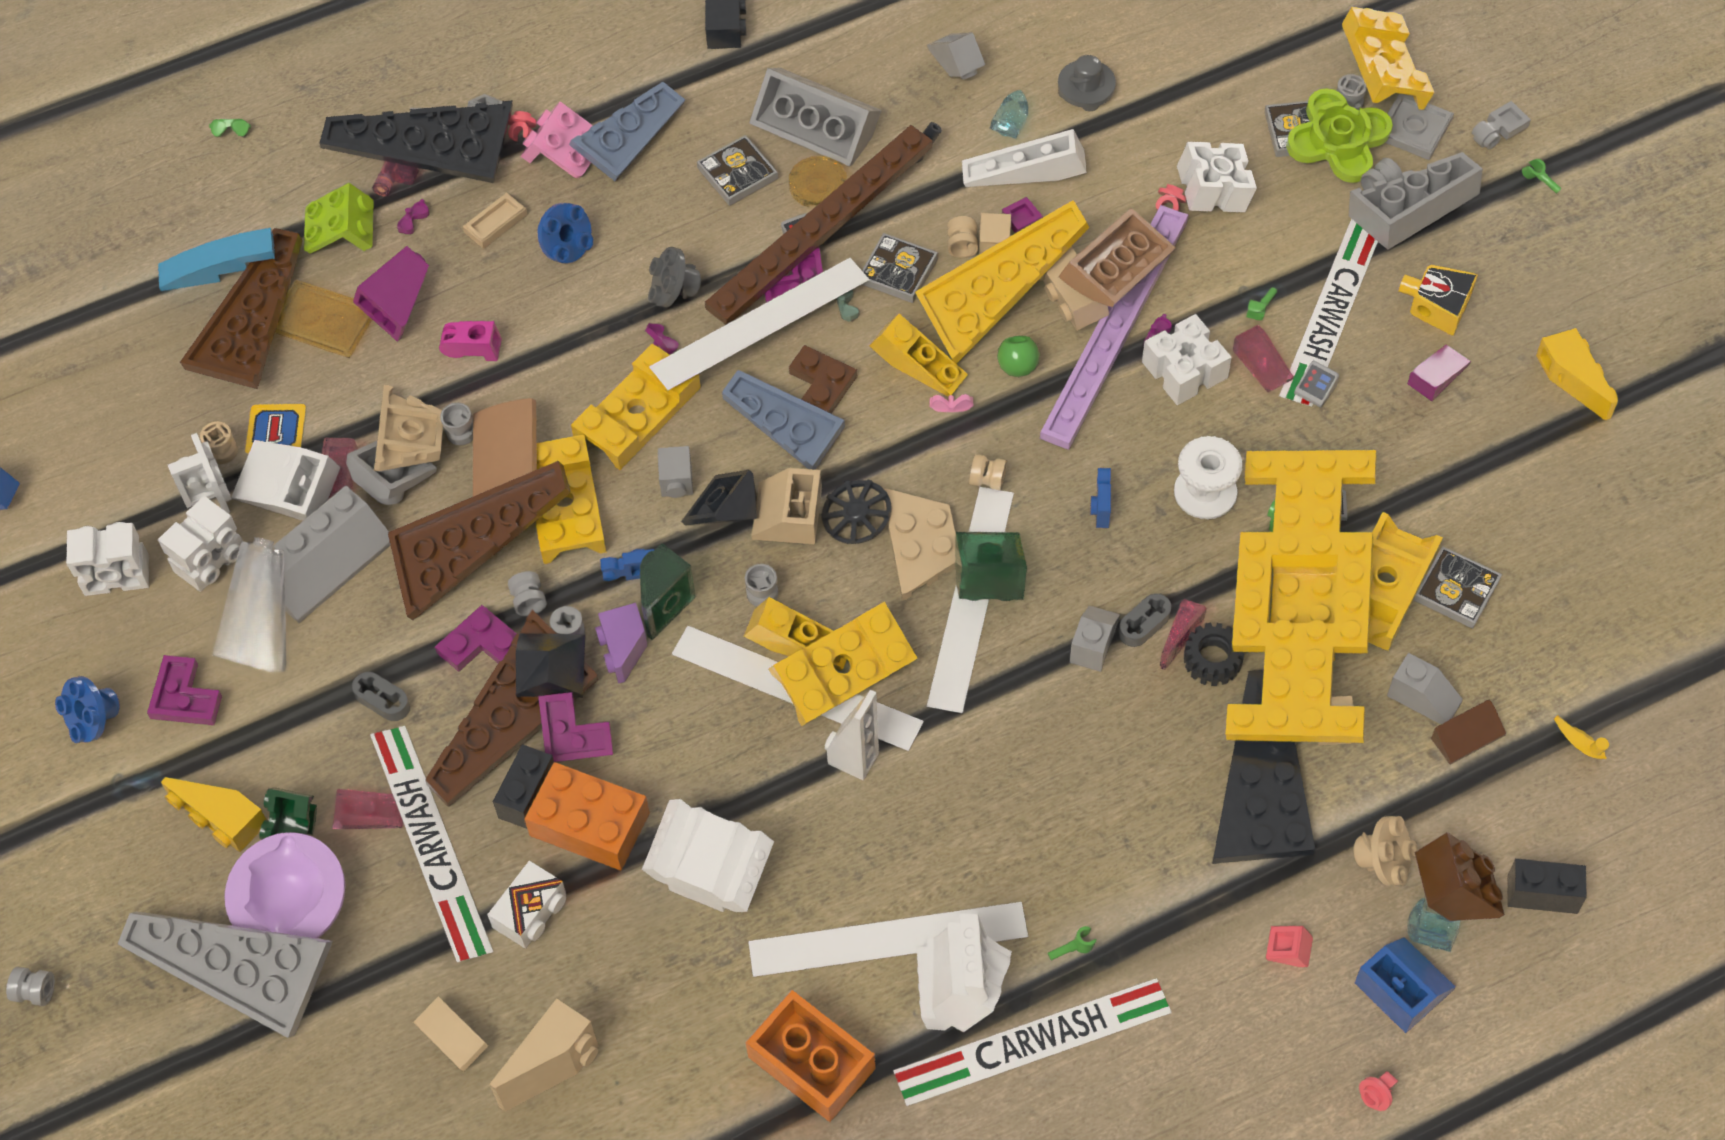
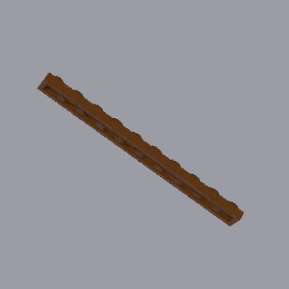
M910 125L706 300L705 309L725 325L734 321L932 149L933 140L914 126Z

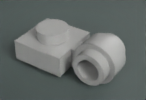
M1510 101L1491 112L1487 122L1481 121L1473 128V139L1482 148L1492 149L1501 139L1499 133L1507 140L1528 128L1531 119Z

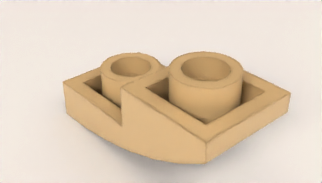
M439 996L414 1021V1024L463 1072L488 1047L480 1036Z

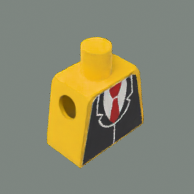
M1429 265L1422 280L1405 274L1398 292L1414 297L1410 310L1413 316L1454 336L1472 295L1478 275Z

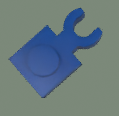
M1098 468L1097 496H1091L1090 515H1096V528H1109L1111 468Z
M635 549L628 553H622L623 558L620 559L613 557L600 559L604 581H612L621 576H626V580L658 576L654 549Z

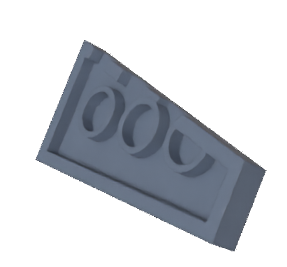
M661 82L634 99V102L630 105L620 108L608 119L598 122L590 127L589 131L573 138L569 145L613 181H616L681 108L685 99L667 84Z
M737 370L722 391L723 400L808 469L816 470L845 427L843 419L740 370Z

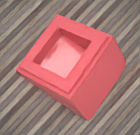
M1271 926L1266 959L1297 967H1308L1313 937L1304 926Z

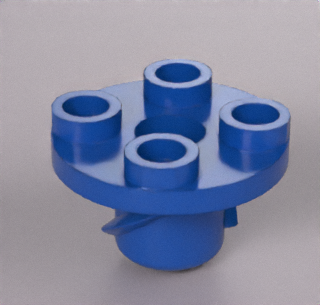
M558 203L551 206L542 216L537 229L538 241L543 253L549 259L559 263H571L578 260L586 250L592 247L594 241L591 235V223L584 209L579 205L571 203Z
M78 676L70 678L65 682L61 696H57L55 699V707L57 712L64 718L71 740L74 743H86L101 737L106 720L118 715L120 702L117 694L111 688L97 689L90 679Z

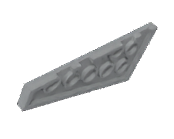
M137 911L129 914L118 945L289 1038L296 1034L333 941Z

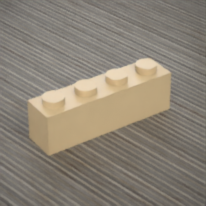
M1070 247L1038 282H1044L1049 299L1052 302L1057 301L1064 321H1070L1078 331L1108 316L1109 310L1107 305L1085 297L1059 278L1067 264L1077 255L1074 249Z

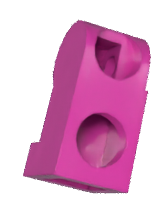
M494 321L451 322L443 327L439 350L444 355L452 358L484 356L486 361H498L502 338Z

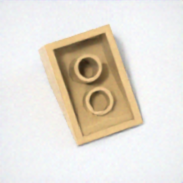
M556 998L489 1084L499 1108L506 1112L577 1075L583 1066L588 1067L597 1056V1048L599 1046L591 1021Z

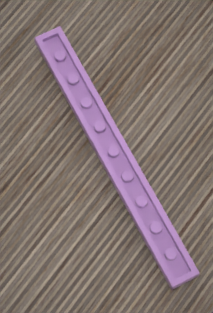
M1160 205L1150 225L1175 246L1187 224L1188 214ZM1169 256L1113 307L1108 306L1109 315L1099 320L1040 432V439L1062 448L1070 449Z

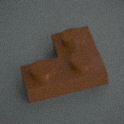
M806 345L802 347L789 366V374L811 384L801 400L830 414L833 413L858 376L857 369Z

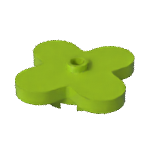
M1328 88L1319 89L1312 93L1308 100L1306 113L1310 122L1297 125L1290 131L1286 148L1289 155L1299 162L1313 163L1327 160L1333 173L1339 179L1350 183L1360 182L1362 175L1371 169L1373 165V157L1369 148L1380 146L1389 139L1393 126L1392 120L1381 109L1373 107L1362 109L1360 107L1357 110L1348 105L1347 100L1340 92Z

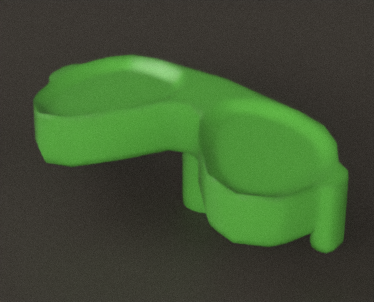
M215 119L209 124V128H211V132L215 137H221L228 127H231L238 136L244 137L248 134L249 129H251V124L243 119Z

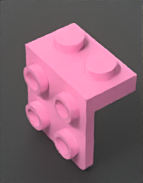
M559 102L551 112L546 109L536 123L540 127L537 132L532 130L523 142L526 149L520 157L531 163L539 153H542L574 178H580L591 162L573 149L569 143L576 136H581L589 131L593 125L562 102Z

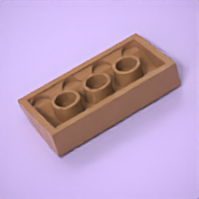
M1130 208L1076 255L1061 272L1059 278L1085 297L1113 307L1167 258L1176 247L1135 210Z
M533 398L513 400L488 407L473 414V496L537 470L536 400Z

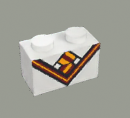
M528 861L487 914L492 928L526 949L531 941H536L542 935L545 929V922L552 913H558L566 901V891L563 882L536 864Z

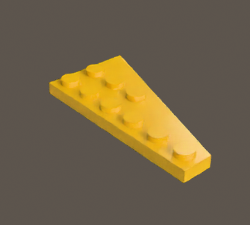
M1074 200L915 291L948 353L956 364L1089 229L1087 221Z

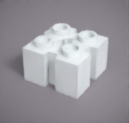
M1187 142L1177 169L1181 183L1187 186L1184 193L1190 211H1212L1214 206H1219L1223 212L1246 211L1257 187L1252 171L1245 170L1249 161L1243 144L1221 143L1219 148H1211L1209 142Z
M1196 314L1176 324L1173 334L1170 335L1164 330L1144 341L1142 363L1155 379L1163 376V389L1176 405L1196 396L1200 385L1204 384L1209 389L1227 379L1229 375L1231 356L1218 340L1209 342L1210 331Z
M205 496L186 512L187 518L181 524L175 522L158 538L164 553L169 556L168 561L173 571L200 592L217 580L220 574L219 568L224 563L228 566L230 563L237 561L246 549L241 536L235 532L237 527L232 516Z
M116 522L112 525H107L106 530L98 531L95 527L91 526L67 530L66 564L73 576H78L77 583L84 596L110 593V588L121 587L123 591L149 588V554L143 542L139 543V535L132 522Z

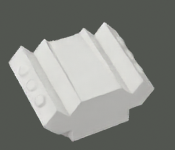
M681 799L669 800L642 870L655 880L667 884L670 891L721 912H724L725 908L734 912H747L774 841L762 831H750L740 822L728 821L711 814L702 807L691 808Z
M959 913L960 923L947 922V928L934 938L927 937L928 947L917 946L919 1005L921 1008V1018L927 1029L945 1031L953 1026L965 1032L994 1011L1001 994L1004 976L1010 965L1012 951L999 945L986 935L978 914Z

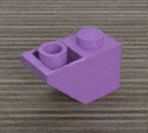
M636 603L598 613L601 626L595 627L600 646L607 645L609 653L604 654L608 673L615 672L618 684L626 681L647 647L645 630Z

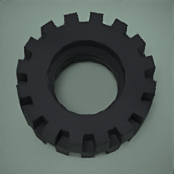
M1211 622L1205 623L1204 629L1200 625L1195 628V633L1191 632L1186 641L1184 650L1185 668L1187 672L1192 671L1191 677L1194 680L1199 677L1201 684L1206 685L1207 681H1209L1211 686H1217L1218 682L1221 681L1222 685L1228 683L1229 678L1233 681L1241 670L1244 652H1233V628L1227 626L1224 629L1222 628L1223 623H1217L1216 627H1212ZM1208 646H1216L1224 650L1228 658L1222 662H1210L1202 657L1200 651Z

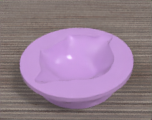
M281 833L266 837L252 845L240 856L228 876L225 888V907L232 926L318 939L334 923L343 905L345 876L342 866L331 849L314 837L300 833Z

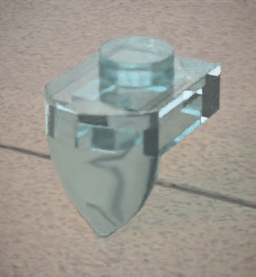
M1022 90L1010 93L1003 100L992 118L989 129L997 131L1003 136L1017 139L1026 123L1029 110L1027 99Z
M1420 899L1408 917L1407 933L1409 938L1413 942L1451 952L1459 933L1461 920L1449 921L1441 915L1427 912L1426 899Z

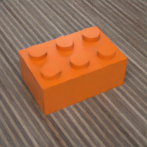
M554 762L524 820L531 837L622 871L650 811L645 795Z
M793 990L746 1042L748 1058L829 1122L833 1120L876 1069L875 1054Z

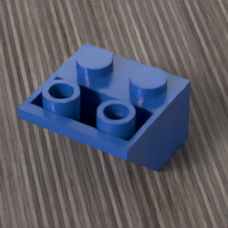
M1405 937L1389 943L1380 949L1360 967L1354 982L1405 1033L1412 1029L1456 988Z

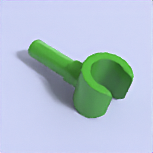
M1541 159L1529 161L1533 168L1530 166L1522 168V174L1525 178L1533 179L1537 177L1556 194L1562 189L1545 173L1546 166Z
M1272 287L1261 299V302L1250 300L1246 317L1262 321L1266 307L1277 293V290Z
M1088 926L1081 927L1077 931L1074 940L1048 952L1050 960L1076 950L1080 953H1089L1097 939L1085 942L1081 938L1086 937L1090 933L1091 928Z

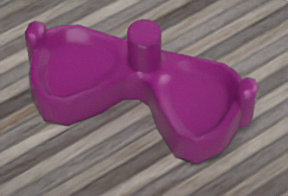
M424 199L416 202L411 208L407 207L405 209L406 214L397 224L398 232L413 234V220L429 216V208L425 204Z
M1162 314L1161 317L1155 319L1144 341L1164 330L1167 333L1171 331L1172 324L1166 318V314Z
M648 323L645 332L654 339L653 344L657 347L660 346L669 355L675 353L679 344L676 340L663 335L664 326Z

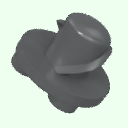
M1093 55L1080 56L1076 61L1066 65L1058 77L1059 96L1068 103L1083 108L1085 111L1097 110L1100 105L1109 101L1115 92L1116 79L1114 73L1107 65L1101 63Z
M668 247L659 258L654 257L649 268L650 274L653 275L648 294L650 303L661 307H669L678 295H682L685 300L687 297L695 296L699 291L701 274L695 269V265L685 263V256L681 249Z

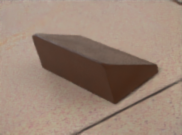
M1489 699L1437 726L1433 731L1431 740L1451 765L1506 736V731L1493 703Z

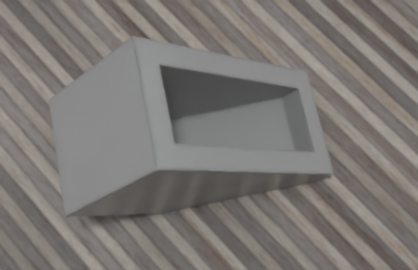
M973 32L951 33L927 45L928 50L950 77L961 76L962 80L970 78L978 73V68L985 65Z
M1088 606L1080 618L1071 644L1070 663L1101 672L1120 614Z
M1410 653L1406 655L1395 673L1387 694L1388 697L1439 724L1452 719L1463 700L1439 668Z

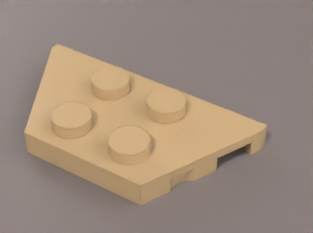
M384 384L374 471H384L439 461L443 425L440 420L442 410L432 405L424 404L421 400L411 395L407 400L393 394L394 387Z
M884 489L890 498L892 506L888 528L902 600H907L912 597V592L924 584L929 586L937 581L942 574L949 573L961 565L949 504ZM883 500V502H884V507H885V511H886V503H885V500Z

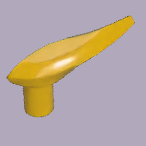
M1559 715L1554 718L1561 732L1575 748L1592 758L1607 759L1604 752L1609 747L1607 739L1600 737L1595 741L1584 731L1565 722Z

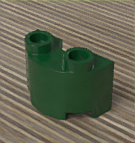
M276 787L268 788L263 805L269 811V820H264L261 825L260 839L262 840L281 833L313 835L317 815V805L311 804L314 796Z

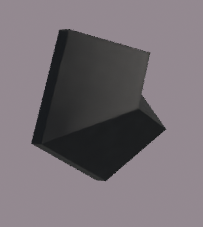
M750 470L715 475L681 522L687 526L757 519V496L753 473Z
M519 633L516 647V697H538L573 692V698H583L586 636L584 634Z

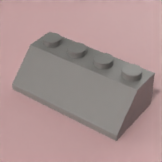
M767 68L749 123L845 165L852 166L871 140L881 110L783 68Z
M344 486L248 567L257 586L295 621L300 623L390 546L389 531L369 505L349 487Z

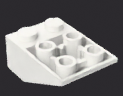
M254 440L231 498L304 521L328 500L340 466L327 455L301 447Z

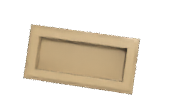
M506 192L462 226L463 231L484 249L527 216V209Z

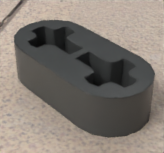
M1150 594L1121 620L1119 628L1120 640L1127 646L1138 647L1150 639L1170 618L1171 603L1169 599L1162 594ZM1151 607L1154 609H1157L1158 607L1162 608V613L1156 611L1150 617H1148L1150 615ZM1141 624L1139 634L1137 632L1128 633L1129 627L1135 629Z
M373 672L361 673L354 679L352 689L356 699L370 710L390 721H399L409 713L410 704L406 693L394 684ZM373 685L377 694L370 690L363 692L362 687ZM385 699L391 701L392 703H396L399 700L400 706H392L389 709V706Z

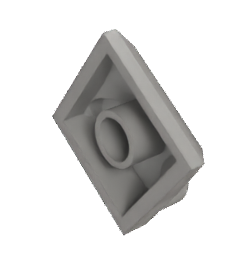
M377 441L348 453L346 465L353 481L374 499L385 505L399 503L403 499L404 491L436 473L437 470L436 466L428 462L384 471H374Z

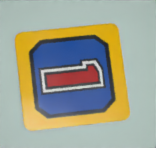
M304 404L253 405L250 410L245 452L249 454L254 440L301 447L306 406Z

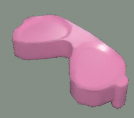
M967 394L961 395L955 401L952 395L948 396V400L941 395H935L933 398L930 397V408L937 412H963L973 407V397Z

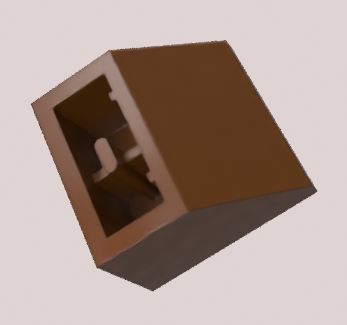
M1448 832L1415 852L1429 908L1449 921L1495 919L1505 915L1501 903L1503 896L1496 885L1493 874L1495 867L1488 856L1479 854L1466 841H1460Z

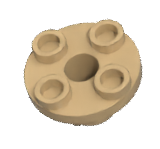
M1401 816L1382 817L1377 822L1373 834L1366 835L1363 832L1362 836L1356 839L1353 848L1354 859L1358 866L1367 868L1369 872L1375 870L1379 880L1387 886H1404L1407 883L1411 861L1416 860L1415 852L1418 851L1416 842L1410 840L1409 833Z

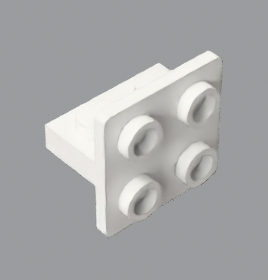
M192 434L191 437L198 453L180 458L178 461L168 465L174 482L187 508L194 506L203 496L208 499L217 497L221 508L229 513L230 510L226 502L232 499L208 441L201 443L198 434Z

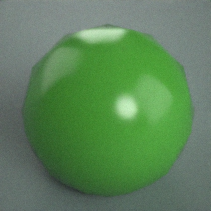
M1012 336L1002 341L998 348L997 359L1000 368L1009 376L1020 378L1029 375L1036 369L1039 364L1040 353L1036 343L1030 337Z

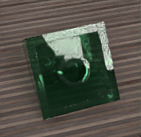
M955 532V570L959 599L970 601L981 599H998L1001 601L1024 600L1027 564L1019 532Z
M661 544L654 551H649L644 556L640 564L641 606L647 637L653 640L696 598L691 565L664 544Z

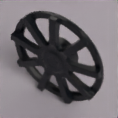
M872 480L844 481L845 484L839 486L826 496L827 500L824 503L821 514L823 525L827 533L839 542L846 544L867 542L879 535L888 524L892 512L890 498L887 492ZM864 487L859 498L856 499L852 488ZM870 489H874L875 491L880 493L879 495L869 499L868 501H865V498ZM847 490L849 502H845L837 497ZM885 500L886 511L870 509L872 505ZM832 503L843 507V510L829 512ZM870 516L884 518V521L877 530L869 522ZM844 517L832 530L828 520ZM848 523L851 525L850 539L838 535ZM865 525L871 534L857 539V528Z

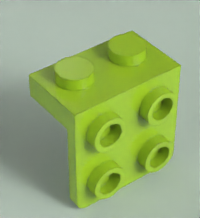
M347 183L309 203L305 209L304 250L311 254L342 237L362 251L371 248L373 244L374 200L351 183Z

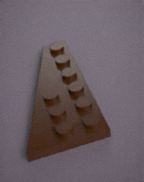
M279 228L272 230L275 258L249 263L180 361L185 370L258 389L303 242L298 233Z
M556 461L388 532L407 617L411 620L417 618L568 496L571 491L564 465Z
M533 609L520 633L557 634ZM518 633L512 640L511 647L503 660L499 661L475 699L471 711L458 726V731L449 746L445 747L425 779L426 785L447 807L451 806L542 728L539 697H516V647L519 637ZM586 662L584 663L583 693L599 680L598 674Z

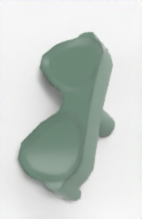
M853 289L836 298L841 318L847 322H851L859 316L858 308L847 304L853 298Z

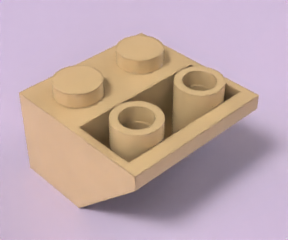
M787 468L759 482L756 500L757 519H754L752 540L815 544L822 494L821 470Z

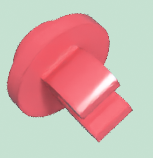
M514 112V115L510 116L508 124L510 125L508 130L509 138L513 141H518L519 132L524 130L523 137L526 139L532 131L531 128L536 126V119L531 117V114L528 112Z
M1167 184L1166 188L1160 187L1158 193L1162 197L1157 200V211L1160 205L1163 206L1168 202L1173 204L1172 209L1179 211L1180 206L1178 202L1186 203V197L1182 195L1184 190Z
M1388 1071L1379 1079L1366 1077L1359 1085L1363 1102L1368 1107L1378 1111L1388 1109L1392 1104V1090L1390 1089L1397 1084L1398 1080Z

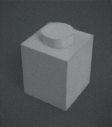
M689 446L658 448L661 496L679 498L684 495H693L692 462Z

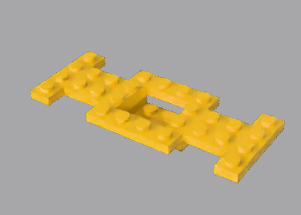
M1376 450L1246 451L1245 484L1276 485L1273 532H1240L1232 648L1233 652H1265L1262 704H1228L1225 733L1227 740L1364 743L1365 707L1331 706L1335 653H1368L1373 535L1372 532H1340L1343 484L1376 483ZM1272 568H1273V588H1272L1271 618H1270V623H1269L1271 579H1272Z

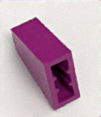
M406 246L357 287L353 303L398 342L403 336L429 265L419 253L412 251Z

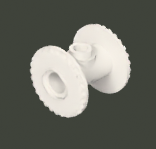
M1216 436L1200 437L1185 445L1178 460L1180 475L1174 486L1175 499L1183 511L1195 518L1208 520L1221 517L1230 511L1236 502V482L1242 472V458L1233 444Z

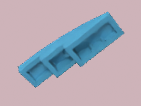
M271 227L214 240L159 263L160 290L165 291L221 282L220 274L244 271L247 268L248 262L274 259V240Z

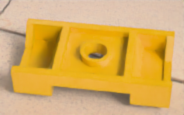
M1351 7L1342 23V27L1372 102L1379 103L1394 93L1413 95L1418 109L1424 110L1433 96L1434 90L1427 74L1416 70L1405 45V41L1410 33L1403 16L1395 12L1388 13L1370 8Z
M652 343L632 363L633 371L597 407L591 404L571 424L573 436L584 434L585 439L603 450L614 466L621 470L701 388L699 374L667 390L649 366L670 355ZM636 405L645 408L641 413L633 414L629 412L630 408Z
M585 435L537 443V469L556 461L561 462L564 465L571 491L566 497L573 499L572 504L566 507L556 504L536 521L543 563H551L560 552L584 547L600 554L606 553Z
M1382 512L1372 532L1373 550L1368 643L1389 651L1425 575H1427L1439 552L1443 537L1435 535L1421 539L1398 529L1389 514ZM1380 573H1389L1393 575L1395 581L1391 583L1382 582L1378 575Z
M884 601L823 638L774 664L768 670L783 685L795 706L798 721L803 726L918 658ZM837 656H843L848 659L850 663L848 673L842 674L835 670L833 662Z

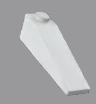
M1074 129L962 160L965 187L1059 181L1087 173L1084 148Z
M869 690L843 721L837 733L833 731L829 735L825 744L828 764L861 780L865 779L879 754L877 694L872 690Z

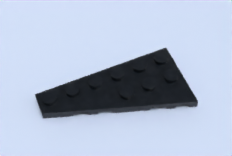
M513 100L502 101V104L494 105L476 103L472 107L457 108L456 105L409 109L410 112L405 113L387 111L382 112V115L372 116L353 114L326 117L319 144L322 149L494 183L513 108Z
M1264 670L1248 671L1242 704H1262ZM1235 740L1212 864L1314 855L1315 844L1295 742Z

